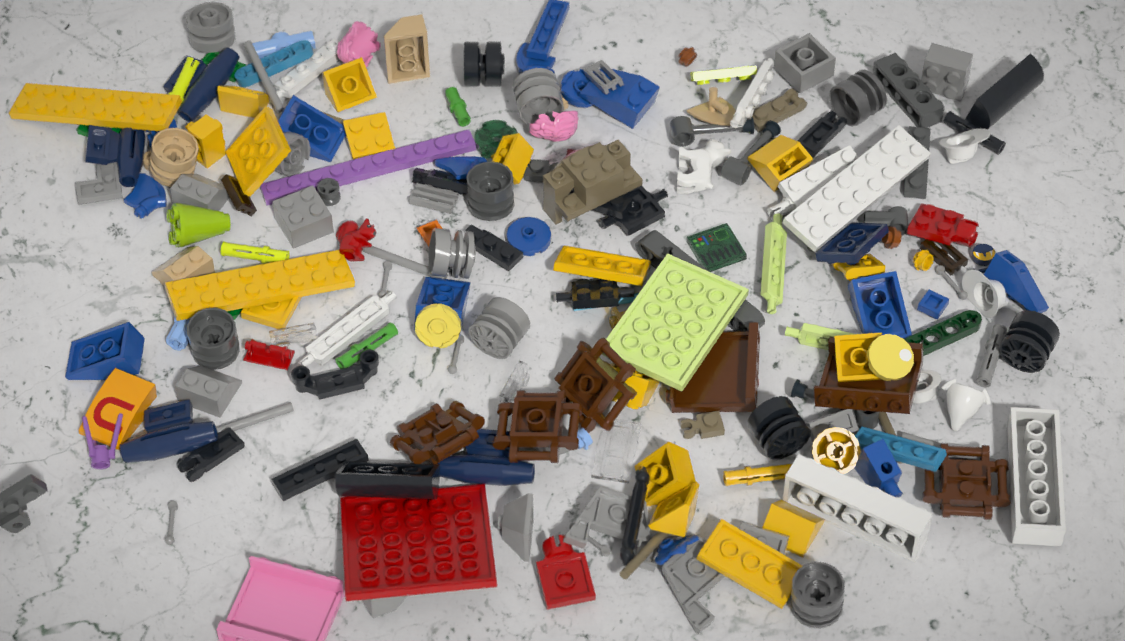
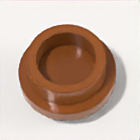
M684 48L678 56L680 58L679 64H684L686 67L691 65L698 55L695 52V48Z
M890 226L888 227L889 232L882 238V242L887 249L897 248L902 237L900 230Z

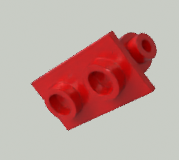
M251 339V341H246L245 350L247 352L243 360L288 370L295 351L288 349L287 346H269L266 343L256 342L254 339Z

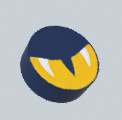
M978 244L973 248L972 260L980 266H988L995 255V250L988 244Z

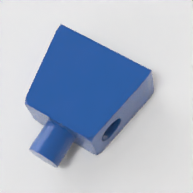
M884 439L862 448L854 469L865 484L877 487L894 497H900L903 492L897 484L902 472Z

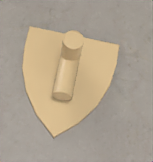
M710 87L709 101L690 108L686 112L701 121L731 126L730 121L733 119L736 111L730 103L718 97V88Z

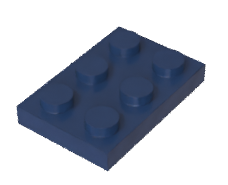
M850 223L815 253L817 261L827 262L828 264L839 262L848 265L858 263L889 232L888 225Z

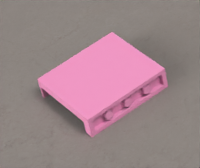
M250 556V569L226 622L220 621L216 629L219 641H325L345 596L344 582L334 576L327 577L317 574L312 570H301L286 563L279 564L264 557Z

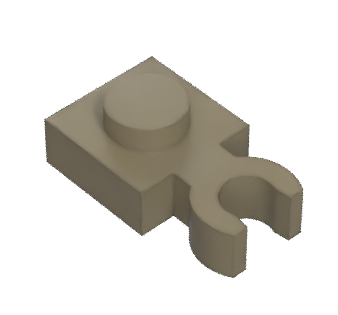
M719 411L697 414L696 421L691 419H683L681 421V429L690 428V430L684 431V439L693 438L696 434H700L701 439L725 434V428Z

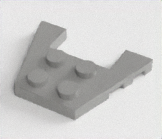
M600 486L565 535L563 542L584 549L590 529L623 540L631 496ZM646 501L644 502L634 557L651 540ZM653 552L639 566L640 568L654 572L657 564Z
M699 536L698 541L687 545L686 553L675 554L662 565L661 569L697 634L711 624L715 618L698 600L725 577L696 559L707 541Z

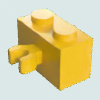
M206 114L195 123L191 121L185 126L198 143L196 161L208 169L226 155L222 131L223 126L217 119H213Z
M520 133L506 135L502 137L496 153L491 155L492 162L507 166L513 174V185L520 184L534 149Z

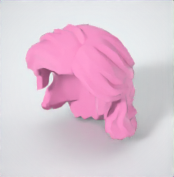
M355 21L352 24V28H349V31L338 43V58L345 64L362 57L367 68L370 60L373 58L371 53L380 50L381 44L377 41L378 34L374 33V30H371V27H367L365 23Z
M553 111L554 121H551L546 114H540L535 123H530L529 133L537 138L549 139L554 142L565 141L575 134L579 119L578 112L564 111L557 113Z

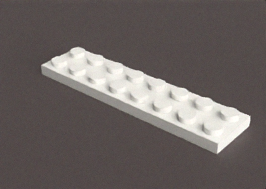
M899 125L788 214L782 223L816 252L928 160L931 153Z

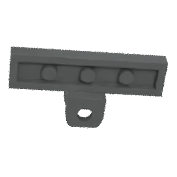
M30 474L0 493V527L11 533H18L31 524L30 519L22 511L27 510L29 502L48 491L46 483Z

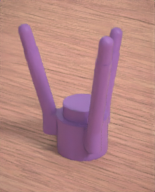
M120 413L118 415L110 450L105 445H98L97 441L92 439L87 417H82L92 468L106 469L110 467V460L115 459V449L123 414Z

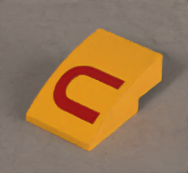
M115 368L101 386L85 415L92 439L111 447L116 421L121 413L123 418L116 449L120 450V445L127 442L143 422L144 411L147 410L157 397L156 385ZM82 421L78 431L79 434L86 436Z

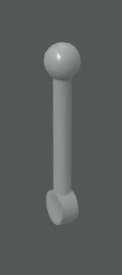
M390 261L383 263L385 272L382 290L378 294L380 298L387 294L389 270L392 269Z
M937 266L936 273L942 275L959 294L961 300H965L968 296L967 293L962 291L946 274L944 266Z
M461 334L455 341L456 347L452 365L448 368L450 374L457 372L458 354L461 344L464 343V336Z
M176 501L168 503L170 517L168 536L165 538L167 545H172L175 541L173 526L175 511L178 509Z
M574 523L569 525V529H571ZM588 535L587 541L601 550L602 556L610 555V548L608 546H602Z

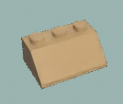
M423 14L402 17L384 35L388 84L430 77L428 37Z

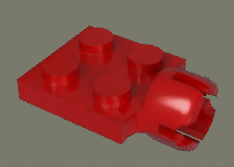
M921 203L908 226L907 234L949 246L955 242L959 245L972 247L978 236L976 227H979V223L965 219L964 214L953 210H945L934 205Z
M558 535L560 542L558 547H556L554 536L547 538L542 545L545 558L536 562L547 610L596 600L585 552H574L572 545L563 542L565 535Z

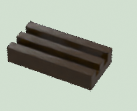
M226 174L221 181L236 210H241L242 213L252 216L257 210L250 196L243 193L237 178Z
M927 239L920 244V249L928 250L934 257L933 261L938 265L944 266L945 271L950 276L954 274L955 270L959 271L961 266L965 267L968 264V259L953 245L949 246L936 242L941 247L939 248L934 241Z

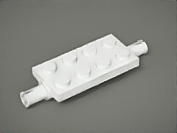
M849 145L779 182L777 187L783 194V200L767 209L769 217L773 214L784 216L787 213H791L859 157Z

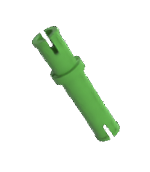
M390 322L361 343L353 344L349 351L335 359L337 366L340 369H345L360 361L362 352L354 357L352 355L362 348L364 349L363 351L377 349L392 337L398 335L396 326ZM380 336H382L381 339H379L378 341H376V342L373 343L372 345L370 344L371 342H373L374 340H376L377 338H379Z

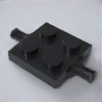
M641 185L621 195L632 199V206L623 219L609 216L601 220L600 224L603 229L617 224L629 236L665 217V211L658 201L668 197L667 191L662 189L652 194Z
M579 279L576 282H571L572 289L570 292L556 293L557 303L570 301L573 304V309L619 306L621 298L634 297V287L620 289L616 281Z

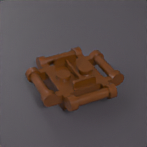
M606 338L599 339L593 348L586 342L580 341L577 345V351L562 372H558L554 378L560 385L559 389L566 392V403L573 402L582 405L583 410L582 415L579 417V424L581 425L580 428H584L588 433L594 430L596 422L603 429L610 431L614 426L613 422L630 399L633 400L637 395V392L625 383L635 373L636 368L619 356L610 347V342ZM602 353L620 369L619 373L608 362L600 358ZM618 391H620L622 395L605 417L602 413Z
M518 390L517 396L514 397V403H500L498 405L497 414L499 419L497 434L493 439V447L498 450L510 447V463H518V460L559 463L560 448L576 450L579 447L577 434L579 417L582 415L583 407L578 403H566L565 391H557V393H526L525 390ZM512 414L510 436H506L508 416ZM563 414L570 415L568 436H562ZM519 447H551V450L519 451Z
M453 401L446 411L442 410L440 405L436 403L430 407V410L408 423L399 424L397 431L400 436H393L390 440V446L397 451L405 453L415 464H421L426 460L431 464H437L479 438L477 430L484 426L485 419L481 415L473 414L467 410L464 404L459 401ZM461 416L468 422L464 424L456 418Z
M940 443V448L946 449L947 456L937 469L939 470L940 493L934 490V471L924 469L925 491L922 493L923 501L929 504H940L943 518H950L951 515L983 517L984 520H992V507H1007L1011 504L1007 488L1009 462L1006 459L990 461L989 445L963 447L948 446V443ZM948 455L981 457V461L948 459ZM991 473H997L998 495H991Z

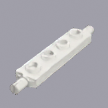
M333 38L313 53L311 58L303 61L274 84V88L279 99L284 97L291 98L339 60L337 55L339 40Z
M768 58L767 61L764 60L738 104L737 110L733 115L734 117L730 121V125L733 128H737L739 125L744 126L748 118L751 119L754 107H758L761 95H765L768 84L772 83L774 78L772 68L775 64L773 58Z
M389 291L382 298L373 295L305 347L307 356L298 361L299 366L307 367L313 362L322 366L390 314L388 304L397 298L395 293Z

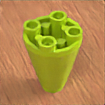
M173 203L171 209H167V222L171 223V231L168 235L170 245L184 247L222 235L225 231H230L231 222L228 213L224 214L221 211L182 203Z

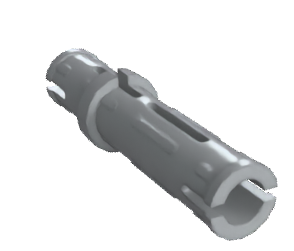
M995 324L990 339L986 342V353L976 383L981 387L987 388L991 386L992 377L1000 355L999 346L1007 332V328L1004 325Z

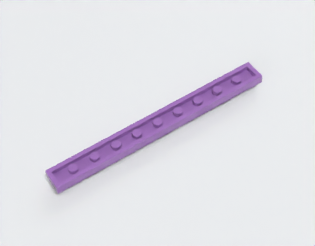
M468 129L263 183L260 189L266 206L273 204L272 201L312 185L318 192L317 185L325 178L335 179L338 181L339 186L434 162L436 159L472 152L476 150V143Z

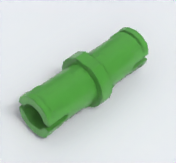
M456 87L446 89L445 95L450 104L449 109L451 113L455 114L460 126H467L470 124L471 118L466 110L467 105L465 101L461 99Z

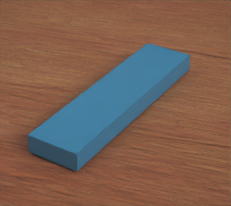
M863 426L855 435L859 442L860 451H862V448L884 439L896 461L934 472L937 471L947 456L946 449Z

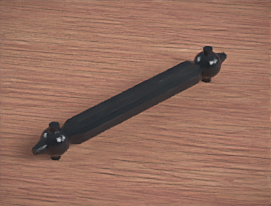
M642 467L641 470H636L635 472L636 483L632 491L622 548H620V559L623 562V566H626L634 558L633 550L637 543L647 485L650 478L646 467Z

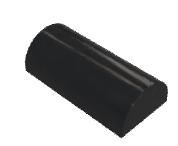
M1030 53L976 99L965 120L969 119L975 126L988 130L1043 82L1044 72L1038 60Z
M345 461L335 473L336 492L338 496L435 500L439 491L440 464Z

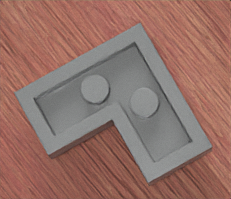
M117 162L107 165L96 164L97 180L76 183L79 205L123 198Z

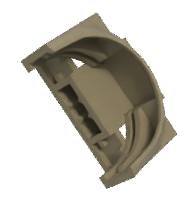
M618 139L607 145H602L599 142L592 146L580 148L565 156L551 172L543 175L544 212L557 225L562 222V216L568 222L643 185V179L630 165L631 153ZM574 188V193L568 195L570 191Z

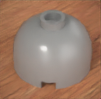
M284 132L291 152L276 167L275 171L289 177L299 174L305 166L302 164L305 159H309L311 147L309 140L302 135Z

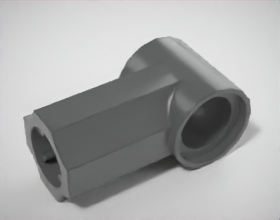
M901 206L892 207L888 211H865L864 223L887 224L888 227L892 226L900 230L903 236L907 233L909 226L908 212L906 208Z

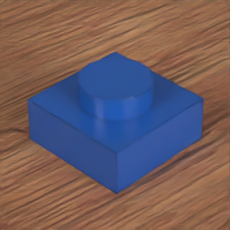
M929 289L919 302L917 310L938 320L948 306L949 298Z

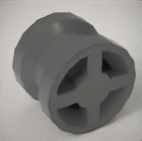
M325 178L318 183V193L326 206L336 205L340 201L338 181L332 178Z

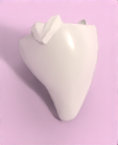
M956 379L945 383L941 387L943 390H947V407L951 429L954 431H959L961 426L972 418L984 403L990 404V397L985 388L983 391L959 384L956 382Z

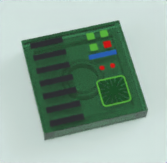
M728 223L687 236V243L695 257L710 272L747 259L746 252Z

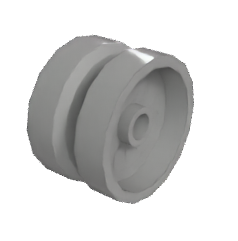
M206 2L196 5L187 13L186 20L190 44L197 51L205 53L220 52L227 47L229 48L235 42L233 13L229 6L218 2Z

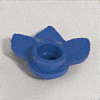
M688 535L681 539L667 538L663 540L657 549L656 564L662 565L675 554L686 553L687 545L698 541V536Z

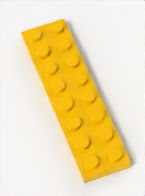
M25 83L11 107L9 115L11 119L162 131L169 128L182 100L180 95Z
M339 250L165 282V290L177 321L190 319L197 312L206 308H219L227 312L289 300L296 296L304 297L355 287V279L344 254H340Z

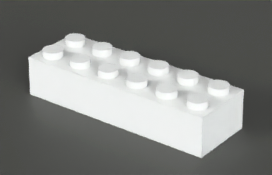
M1011 407L1007 422L1012 544L1062 546L1066 532L1059 410Z
M799 454L785 476L783 501L825 519V522L913 562H916L928 541L933 514L922 507H916L905 502L902 498L889 495L877 487H871L860 482L857 478L846 476L834 468L826 467L817 463L812 458H806Z

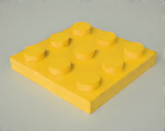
M265 106L227 149L226 154L243 193L251 197L268 176L274 172L276 167L288 156L291 149L273 109Z

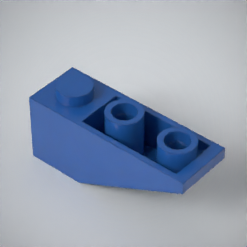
M1008 250L996 253L984 276L989 280L999 281L1004 286L1007 296L1021 303L1025 310L1039 313L1046 312L1049 307L1025 263Z

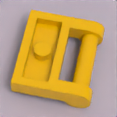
M865 254L858 263L853 265L839 262L832 264L833 268L843 272L844 277L849 281L858 279L859 276L868 277L885 273V265L872 254Z

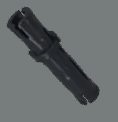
M949 111L943 120L945 124L958 130L959 134L969 131L968 129H979V127L972 124L971 120H965L952 111ZM991 134L987 138L988 140L980 142V144L995 151L997 154H1000L1006 145V142Z

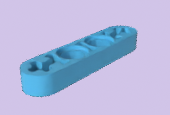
M301 40L260 60L263 66L267 67L265 70L268 76L271 77L311 58L314 51L309 41ZM253 63L235 72V79L240 87H249L261 81Z

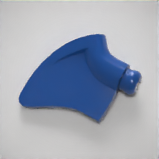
M525 42L522 44L516 58L519 74L534 68H545L555 74V71L552 69L556 62L555 57L549 56L547 61L528 58L526 51L529 43Z
M477 156L447 157L436 159L435 166L452 173L458 180L466 179L470 169L475 165L487 162V160Z
M140 173L137 184L133 191L124 199V203L135 208V216H140V219H142L157 208L167 207L165 189L151 176Z

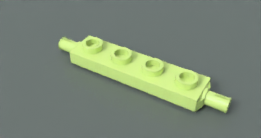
M774 214L773 222L765 225L760 295L767 300V313L775 314L777 311L776 306L783 303L787 232L782 226L783 216L781 214Z
M804 323L800 329L787 326L785 336L798 338L799 343L802 345L829 350L828 341L830 337L854 334Z

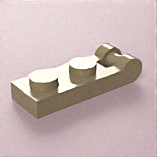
M794 88L789 89L784 95L754 109L752 115L754 129L759 133L763 131L768 121L771 120L779 123L801 112L806 108L807 102L803 98L798 97V92Z

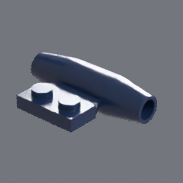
M228 47L225 48L207 66L202 60L194 58L193 62L197 60L200 64L193 75L184 95L185 98L178 110L179 116L185 121L191 122L196 119L216 98L218 86H225L240 58L235 50ZM190 56L184 58L163 86L167 93L172 92L186 59Z
M89 125L85 162L102 165L117 162L121 185L124 187L135 186L144 161L145 130L122 128L119 134L111 130V128Z
M189 399L145 410L144 428L147 433L121 444L120 451L125 463L155 461L191 452L218 440V432L213 421L193 423V405Z
M477 430L479 438L466 446V455L449 456L437 463L440 464V477L463 483L509 486L531 484L534 482L535 477L534 464L518 460V463H510V447L504 450H498L493 447V439L496 437L497 430ZM506 431V436H510V431Z

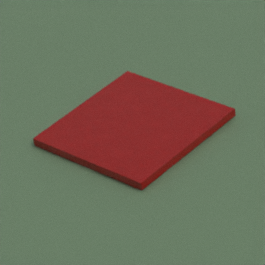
M485 484L439 488L435 500L372 497L340 498L346 601L497 587Z

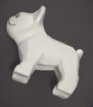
M710 139L703 149L687 150L684 147H679V170L690 171L691 173L684 174L683 172H678L677 193L690 194L706 190L707 188L712 189L714 187L711 183L713 168L716 166L723 167L727 160L726 156L731 153V149H725L724 144L716 139Z

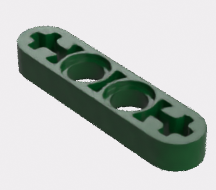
M967 310L909 336L905 341L908 343H920L921 341V344H923V356L979 331L982 316L977 311ZM953 327L958 332L951 334L946 331V328ZM928 336H935L939 341L929 342L926 338Z

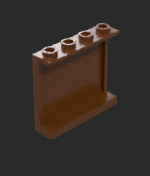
M758 322L749 323V332H723L684 390L680 391L671 386L670 389L666 390V403L671 404L672 413L753 412L756 409L760 353Z
M830 337L828 341L829 355L819 386H814L815 406L910 414L923 366V344L908 343L914 354V364L911 371L900 380L884 381L879 379L838 382L834 337Z

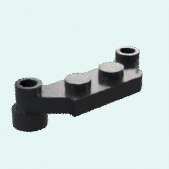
M368 349L361 353L359 365L316 376H311L310 370L307 367L297 366L291 372L292 381L298 392L316 395L319 400L365 389L364 384L370 377L378 372L379 355L375 350Z

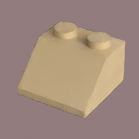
M199 246L184 249L151 273L165 286V282L213 274L215 269L213 258Z

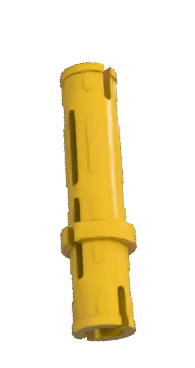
M792 464L758 468L746 466L741 470L723 471L724 485L746 484L750 486L755 482L785 479Z

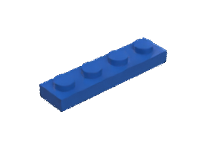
M561 0L548 1L527 48L528 58L548 60L569 11V2Z

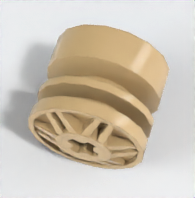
M167 128L154 136L149 162V171L154 180L162 185L172 187L182 174L195 173L198 143L194 136L186 130L179 128Z

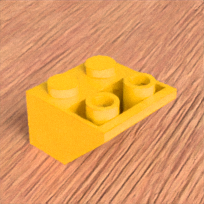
M780 135L750 155L747 160L775 192L779 189L777 187L779 182L808 168L813 158L800 142Z

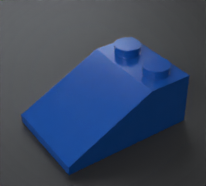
M600 68V71H602V72L605 74V76H606L610 81H612L613 79H611V78ZM615 69L612 70L622 78L624 85L620 87L617 84L616 89H608L609 93L606 95L590 80L579 96L632 129L655 103L660 88L641 75Z
M295 95L292 96L278 119L283 133H297L309 140L311 147L310 157L327 162L332 161L346 136L341 123Z
M896 271L850 281L847 286L862 334H892L903 339L912 336Z
M425 277L416 304L415 322L418 313L424 307L430 304H443L457 312L461 319L462 327L471 282Z
M130 322L72 341L65 378L67 380H106L115 368L131 375L139 374L145 338Z

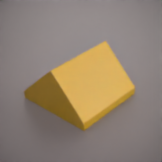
M362 57L322 72L324 92L337 112L377 98Z
M233 85L218 86L217 89L220 110L228 113L256 118L270 102L268 94L261 91Z
M882 333L834 336L838 382L880 379L868 366L867 350L875 339L882 336Z
M698 482L692 483L658 503L649 522V528L685 537L695 515L699 491Z
M779 500L771 504L762 528L790 536L786 550L803 558L824 524L825 519L786 501Z

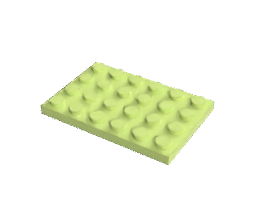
M667 253L609 334L607 340L610 342V347L627 363H631L636 368V371L683 391L748 296L749 289Z

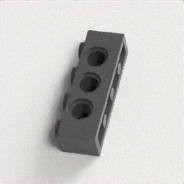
M895 52L874 61L873 74L880 80L887 94L917 127L928 128L942 122L943 103L932 94L930 88L925 86L918 75L907 66L904 59H901Z

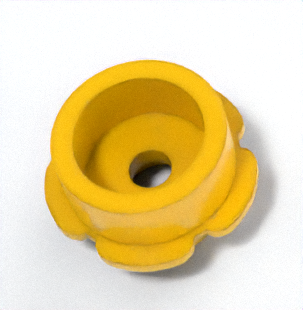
M928 250L917 252L913 258L916 270H929L933 264L934 257Z

